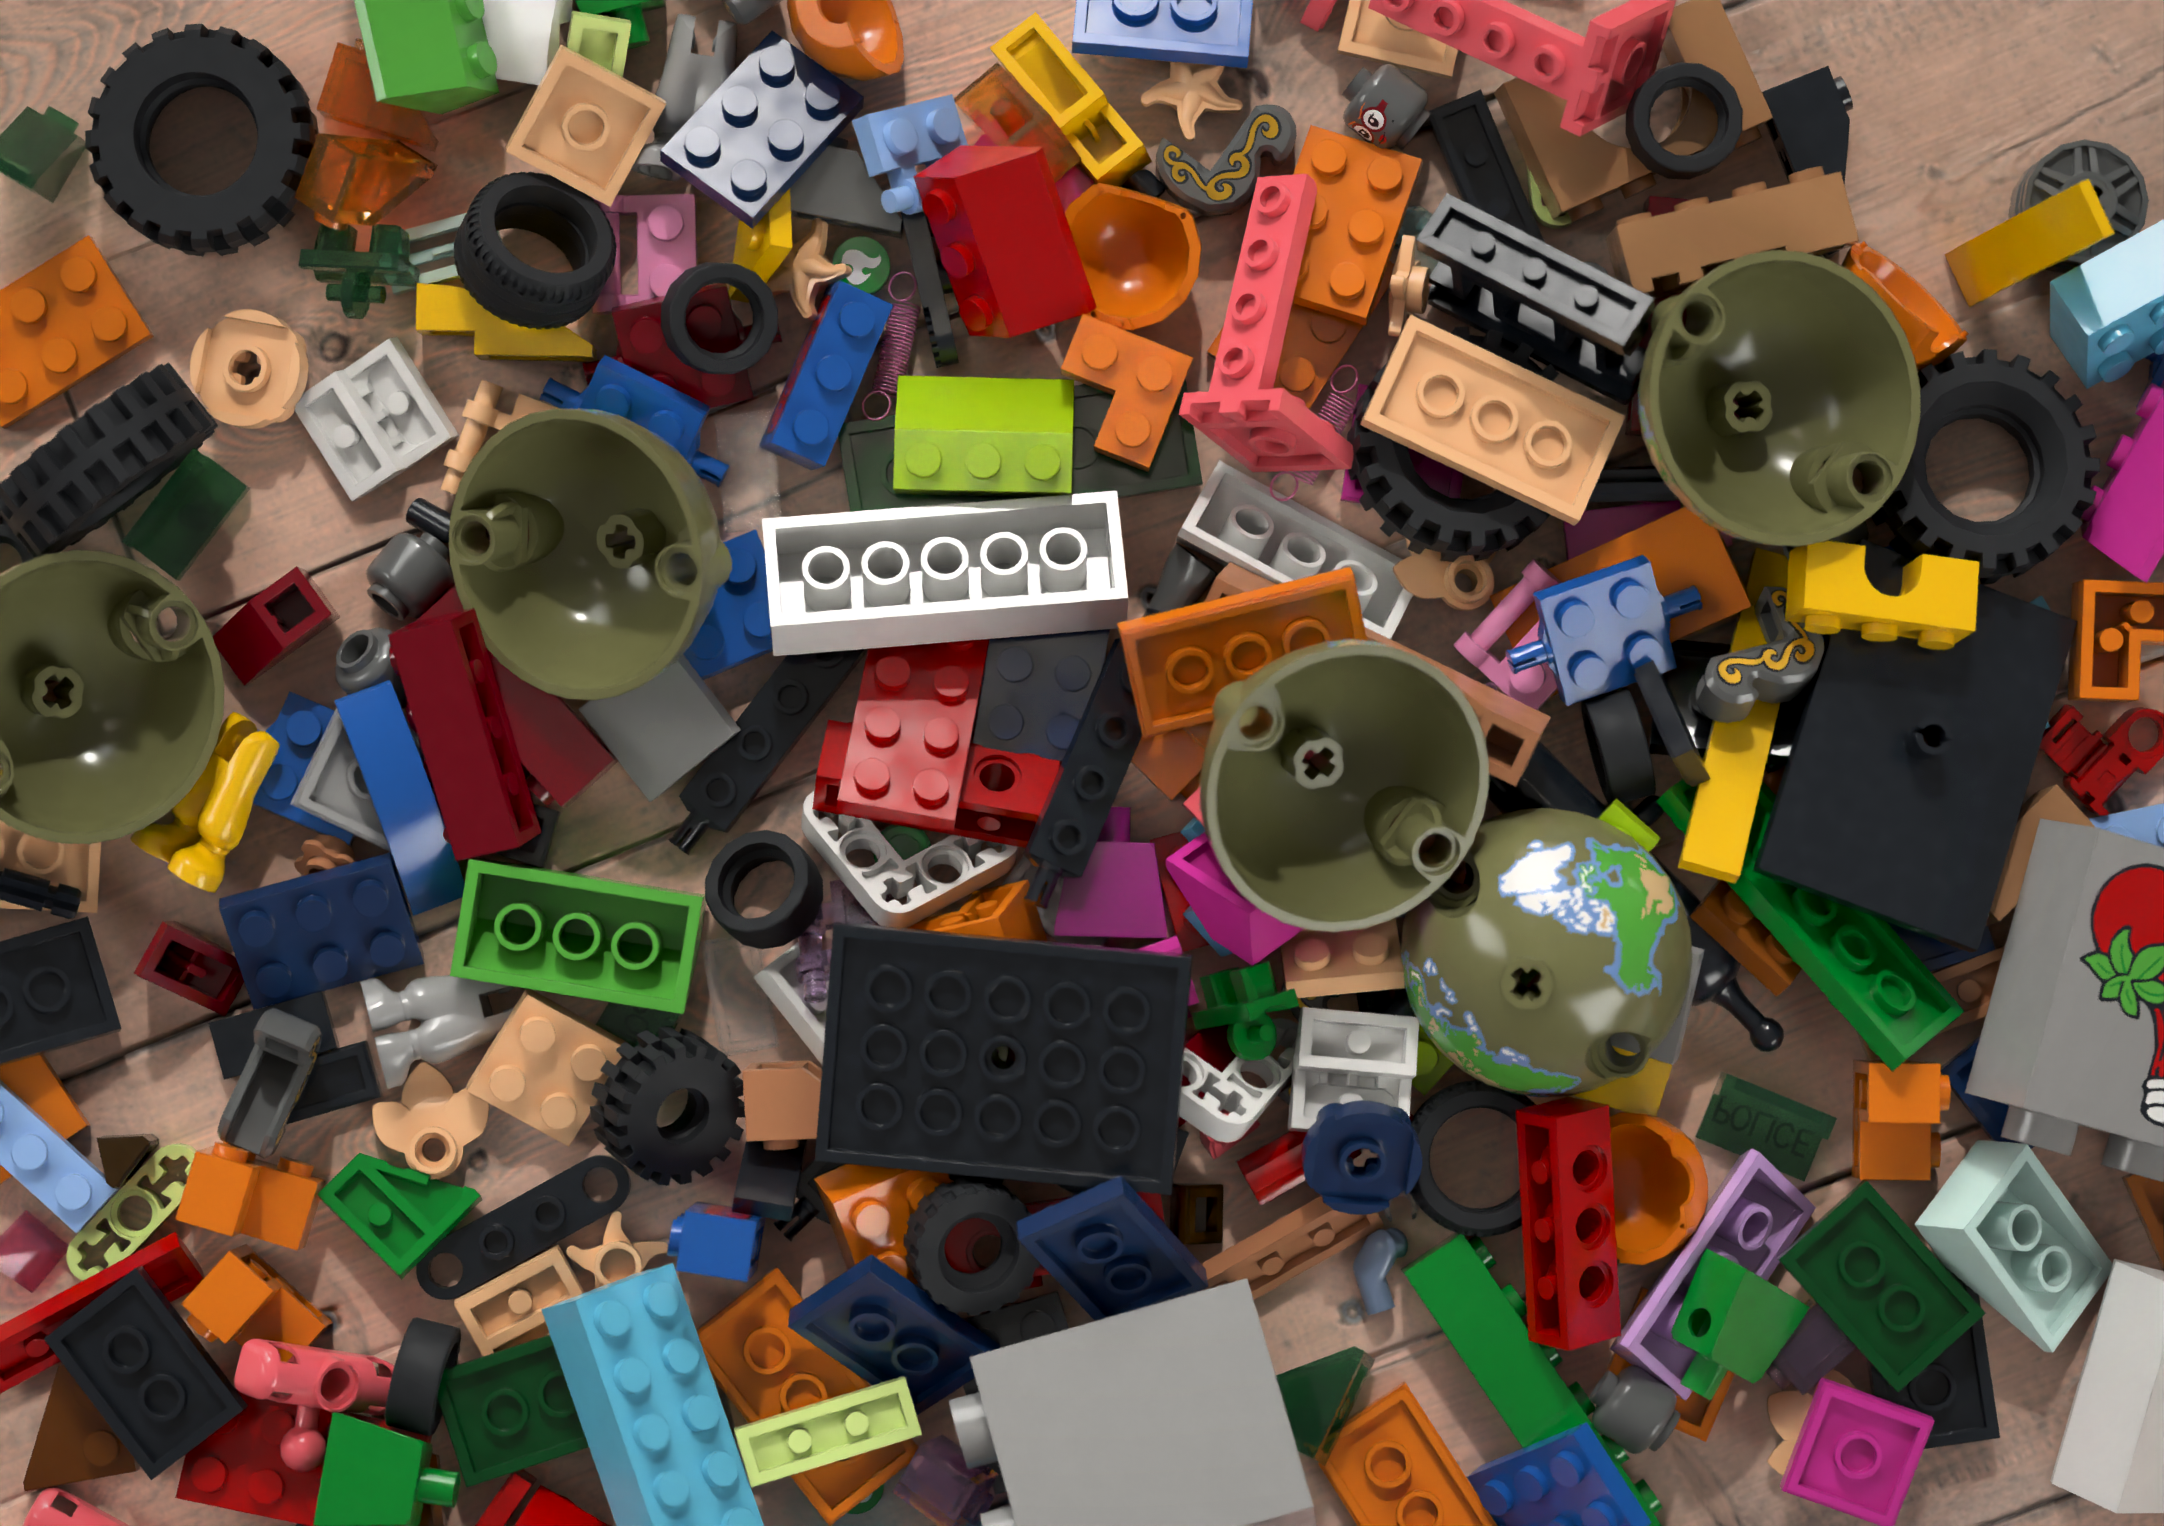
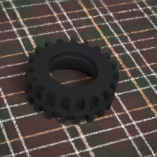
M1469 326L1455 327L1451 334L1550 381H1554L1559 375L1551 364L1542 370L1529 357L1534 349L1526 343L1522 342L1517 350L1502 343L1503 332L1490 329L1484 337L1470 335ZM1386 363L1377 372L1358 400L1353 414H1355L1353 427L1347 433V441L1353 445V463L1348 471L1351 480L1359 479L1364 492L1359 501L1364 510L1368 511L1371 508L1376 510L1385 521L1380 529L1388 537L1396 531L1411 541L1408 550L1419 555L1425 548L1441 552L1440 561L1454 562L1459 556L1473 555L1474 560L1479 561L1488 559L1496 551L1504 548L1509 551L1518 546L1527 536L1535 532L1547 520L1550 514L1497 489L1490 494L1474 499L1449 498L1430 488L1417 474L1408 447L1360 425L1386 368Z
M1983 349L1976 357L1965 358L1963 351L1953 353L1943 362L1935 366L1930 363L1918 372L1920 384V422L1915 448L1898 486L1885 503L1872 515L1876 526L1886 522L1896 536L1889 543L1896 552L1899 553L1906 547L1918 557L1926 554L1979 562L1981 584H1994L2001 577L2012 574L2015 578L2026 573L2033 566L2048 558L2067 539L2076 533L2083 523L2080 519L2084 511L2093 505L2097 493L2091 490L2090 487L2092 478L2100 472V458L2090 457L2089 443L2097 437L2093 424L2082 427L2075 414L2083 405L2076 394L2065 400L2054 388L2060 377L2051 370L2042 377L2028 370L2031 359L2019 354L2011 362L1997 359V350ZM1980 418L2000 425L2018 441L2027 458L2029 483L2024 500L2013 513L1997 521L1974 522L1954 515L1937 500L1927 481L1925 459L1930 442L1941 428L1957 420Z
M170 363L166 365L160 364L149 373L146 371L140 374L127 386L122 385L101 403L94 404L80 418L59 430L58 434L49 442L33 451L29 459L16 466L9 473L10 477L0 482V516L34 559L46 554L61 552L68 545L73 546L81 541L92 530H97L106 524L111 517L122 509L124 511L134 503V500L159 484L163 477L183 464L186 457L197 451L203 445V441L213 435L214 429L218 425Z

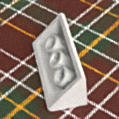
M1220 460L1176 538L1177 542L1224 567L1229 562H1232L1275 584L1351 567L1355 576L1364 626L1389 639L1392 638L1413 596L1412 593L1402 587L1393 572V567L1403 559L1292 499L1287 501L1276 500L1270 493V487ZM1272 489V492L1276 498H1287L1286 496Z
M2114 1259L2050 1481L2062 1489L2117 1514L2164 1513V1271Z

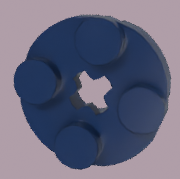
M1361 1100L1344 1104L1330 1103L1324 1106L1318 1112L1316 1122L1306 1133L1302 1145V1164L1308 1185L1311 1189L1313 1187L1314 1191L1322 1196L1323 1203L1336 1211L1346 1214H1373L1390 1207L1389 1200L1397 1197L1403 1190L1406 1196L1414 1188L1422 1169V1153L1418 1135L1411 1125L1407 1112L1401 1108L1391 1107L1376 1101ZM1358 1149H1370V1152L1377 1154V1157L1367 1158L1364 1166L1357 1167L1354 1166L1353 1159L1349 1155Z

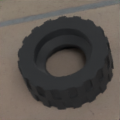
M964 1176L955 1178L954 1182L948 1184L943 1182L934 1187V1192L927 1197L924 1195L917 1203L919 1207L914 1214H910L907 1221L909 1228L907 1234H904L903 1245L907 1249L905 1259L907 1266L914 1274L912 1276L938 1305L942 1303L948 1311L957 1314L961 1311L966 1312L969 1316H980L981 1312L989 1311L993 1313L1002 1310L1001 1306L1008 1302L1012 1304L1020 1297L1019 1294L1025 1287L1029 1288L1034 1280L1032 1277L1033 1273L1040 1265V1262L1018 1240L1016 1222L1032 1214L1006 1186L999 1182L996 1184L991 1183L985 1177L976 1176V1179H967ZM971 1218H980L991 1222L997 1228L1001 1239L1000 1251L995 1261L989 1267L977 1273H962L951 1267L945 1256V1242L950 1231L960 1222Z

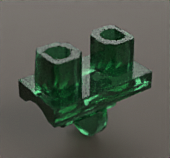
M321 222L314 250L301 249L298 266L302 269L313 270L315 278L319 282L342 283L327 284L325 292L327 301L341 302L343 313L347 318L363 319L369 310L370 303L384 304L386 301L387 293L385 286L371 285L416 287L417 283H419L420 269L409 261V233L400 226L382 224L372 226L369 252H355L358 232L355 228L343 223Z

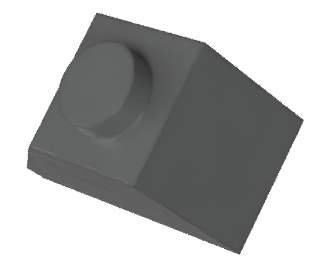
M836 137L790 187L791 216L812 221L815 218H820L826 221L827 224L902 239L904 230L902 219L897 212L888 213L884 210L881 203L882 189L874 177H869L866 165L857 151L847 149L848 140Z

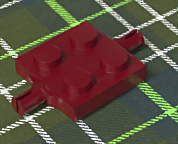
M717 283L701 288L691 298L686 309V327L690 337L700 348L711 353H726L738 348L747 339L752 325L743 326L742 321L734 312L727 283ZM665 296L612 308L611 313L618 337L616 356L611 358L711 406L710 408L754 398L748 369L735 374L703 373L683 364L668 348L661 329V305ZM779 323L772 343L783 342ZM600 360L588 363L583 362L587 385L590 384Z

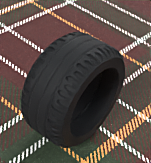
M534 172L511 173L489 182L473 199L455 237L454 263L457 267V274L460 276L465 289L470 292L471 297L475 298L478 304L482 305L485 310H488L494 316L511 324H516L520 327L524 326L529 329H556L579 320L594 306L615 264V235L613 234V228L610 226L609 219L605 217L604 211L587 194L548 174ZM523 229L545 237L565 254L573 271L552 273L538 270L523 263L504 246L497 230Z
M1480 1080L1450 1085L1427 1099L1414 1114V1119L1411 1121V1125L1418 1135L1422 1153L1421 1173L1416 1185L1410 1191L1417 1205L1436 1223L1462 1235L1490 1237L1510 1232L1522 1226L1520 1189L1510 1199L1494 1207L1478 1209L1457 1204L1450 1200L1437 1186L1430 1168V1150L1439 1128L1449 1118L1459 1112L1472 1108H1488L1507 1115L1516 1123V1110L1536 1104L1525 1095L1513 1094L1487 1085Z

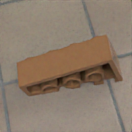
M1822 166L1809 168L1788 175L1790 184L1767 189L1765 181L1757 182L1731 190L1732 198L1710 203L1708 197H1701L1673 206L1674 212L1653 217L1651 212H1645L1616 221L1617 225L1605 239L1615 277L1617 280L1657 299L1684 292L1690 285L1717 267L1747 254L1780 250L1800 251L1819 256L1852 247L1859 241L1841 171L1825 175Z

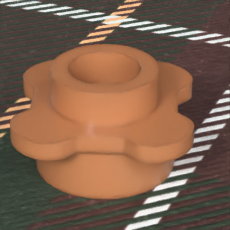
M317 835L312 840H306L303 843L301 849L304 855L296 859L294 866L301 875L305 876L355 862V854L352 848L343 840L331 835Z

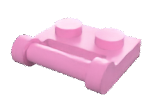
M695 194L617 195L611 207L592 198L600 206V209L604 211L605 217L609 219L616 242L615 264L602 292L592 307V314L612 315L613 307L665 296L669 286L685 270L698 265L697 205ZM637 215L638 294L624 295L621 294L620 216Z
M1533 558L1521 571L1524 575L1522 580L1471 634L1465 631L1454 643V647L1507 696L1538 710L1557 690L1555 677L1549 666L1543 663L1513 674L1507 657L1500 661L1489 651L1490 647L1534 601V592L1562 583L1545 566ZM1539 621L1514 648L1538 640Z

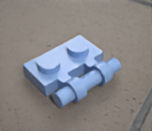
M952 94L867 114L852 120L869 177L887 173L891 189L885 190L882 193L881 203L884 210L888 213L901 211L909 215L923 212L922 200L914 180V176L917 175L915 166L925 164L927 168L960 145H968Z

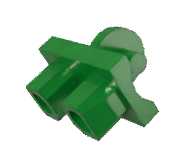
M1269 961L1243 968H1229L1199 977L1207 1008L1191 1013L1195 1029L1200 1030L1228 1025V1044L1238 1058L1245 1061H1257L1269 1056L1275 1048L1277 1032L1273 1020L1266 1013L1299 1006L1295 989L1277 991Z

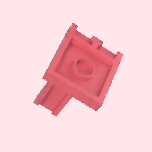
M1370 0L1368 8L1567 100L1560 128L1580 137L1625 114L1634 92L1655 73L1676 0H1630L1591 19L1586 37L1505 0Z
M1308 174L1257 177L1209 392L1184 393L1179 412L1180 416L1252 472L1351 469L1353 463V445L1336 432V427L1333 424L1321 420L1305 407L1306 403L1299 397L1291 395L1283 388L1273 389L1317 195L1316 183Z

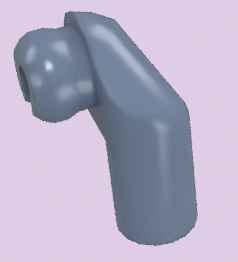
M1397 1228L1378 1229L1370 1234L1354 1260L1353 1271L1367 1315L1376 1314L1395 1307L1386 1275L1396 1259L1404 1257L1408 1251L1407 1238Z

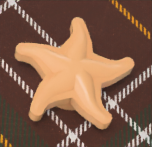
M1169 61L1170 78L1159 82L1141 96V105L1144 107H1149L1155 103L1173 107L1177 111L1179 127L1184 140L1187 142H1192L1195 139L1194 126L1202 114L1207 111L1222 114L1240 113L1243 106L1241 100L1229 98L1219 86L1218 81L1223 74L1225 66Z
M815 218L812 221L811 230L803 239L796 244L792 242V250L766 282L772 291L773 297L781 293H790L801 315L810 321L815 320L818 316L814 306L816 296L822 293L829 284L849 277L852 273L850 266L843 263L833 265L825 255L828 224L820 218Z
M1403 235L1393 267L1388 296V336L1400 337L1410 315H1413V313L1424 314L1426 311L1431 284L1428 277L1431 274V270L1429 267H1422L1420 260H1415L1416 236Z
M615 1210L611 1213L607 1223L602 1245L590 1249H581L575 1245H570L566 1250V1254L586 1270L595 1273L596 1289L643 1271L650 1259L655 1255L668 1252V1243L665 1241H638L632 1243L622 1229V1213L619 1210Z

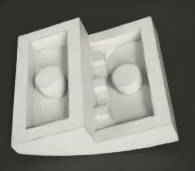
M483 0L485 11L482 20L488 44L492 48L497 60L496 79L539 85L559 49L560 24L570 22L572 0Z
M398 337L387 339L344 370L333 372L304 392L299 402L295 405L294 410L352 502L392 480L459 436Z
M1302 1007L1294 1053L1288 1131L1308 1132L1309 1128L1316 1122L1318 1112L1330 1103L1344 1104L1361 1100L1376 1101L1391 1107L1401 1108L1410 1117L1411 1084L1417 1070L1419 1021L1417 1017Z

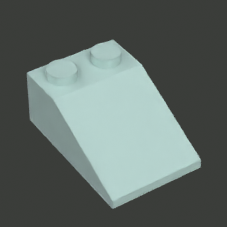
M1977 1140L1914 1224L1946 1268L2044 1352H2054L2110 1275L2112 1268L2110 1259L2028 1144Z

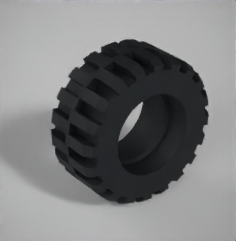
M185 24L184 31L173 33L170 29L166 28L152 33L153 41L142 48L137 43H134L122 53L126 61L116 71L109 66L100 80L106 85L101 97H92L87 114L93 118L92 130L85 131L86 149L92 153L93 163L89 167L94 181L101 186L105 193L104 199L115 213L120 215L132 228L167 249H178L188 255L204 256L205 252H217L223 256L238 253V247L247 243L257 246L270 238L267 232L277 224L283 227L287 225L295 216L291 211L299 198L306 200L313 185L308 179L311 169L318 168L320 150L315 146V135L319 134L316 116L311 112L308 103L310 99L302 84L281 60L267 47L255 39L250 40L243 37L236 30L222 26L218 30L207 29L203 24ZM215 87L234 94L250 110L258 134L256 151L245 173L228 188L211 195L187 194L171 187L157 172L150 156L151 132L161 111L174 98L195 88Z

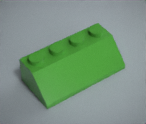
M354 0L377 102L442 115L499 93L495 75L497 60L492 48L488 44L482 20L485 11L483 0Z
M478 857L468 860L450 976L685 1014L699 952L706 909L705 894Z

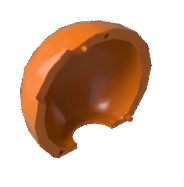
M787 0L791 31L804 53L835 76L867 81L900 72L904 60L903 36L891 0Z
M1103 183L1092 185L1069 204L1065 215L1097 306L1096 309L1085 315L1120 329L1135 330L1162 322L1185 303L1199 276L1202 243L1194 216L1189 210L1147 194Z
M1865 241L1854 244L1849 249L1841 266L1850 270L1871 286L1892 310L1906 334L1915 358L1917 371H1920L1930 363L1933 366L1941 363L1967 341L1966 336L1969 333L1966 330L1962 331L1947 310L1919 282L1896 263L1877 250L1868 247Z
M1620 1112L1610 1117L1617 1259L1620 1260L1619 1263L1645 1265L1680 1250L1697 1230L1705 1217L1707 1208L1708 1178L1702 1156L1694 1142L1684 1132L1660 1117Z

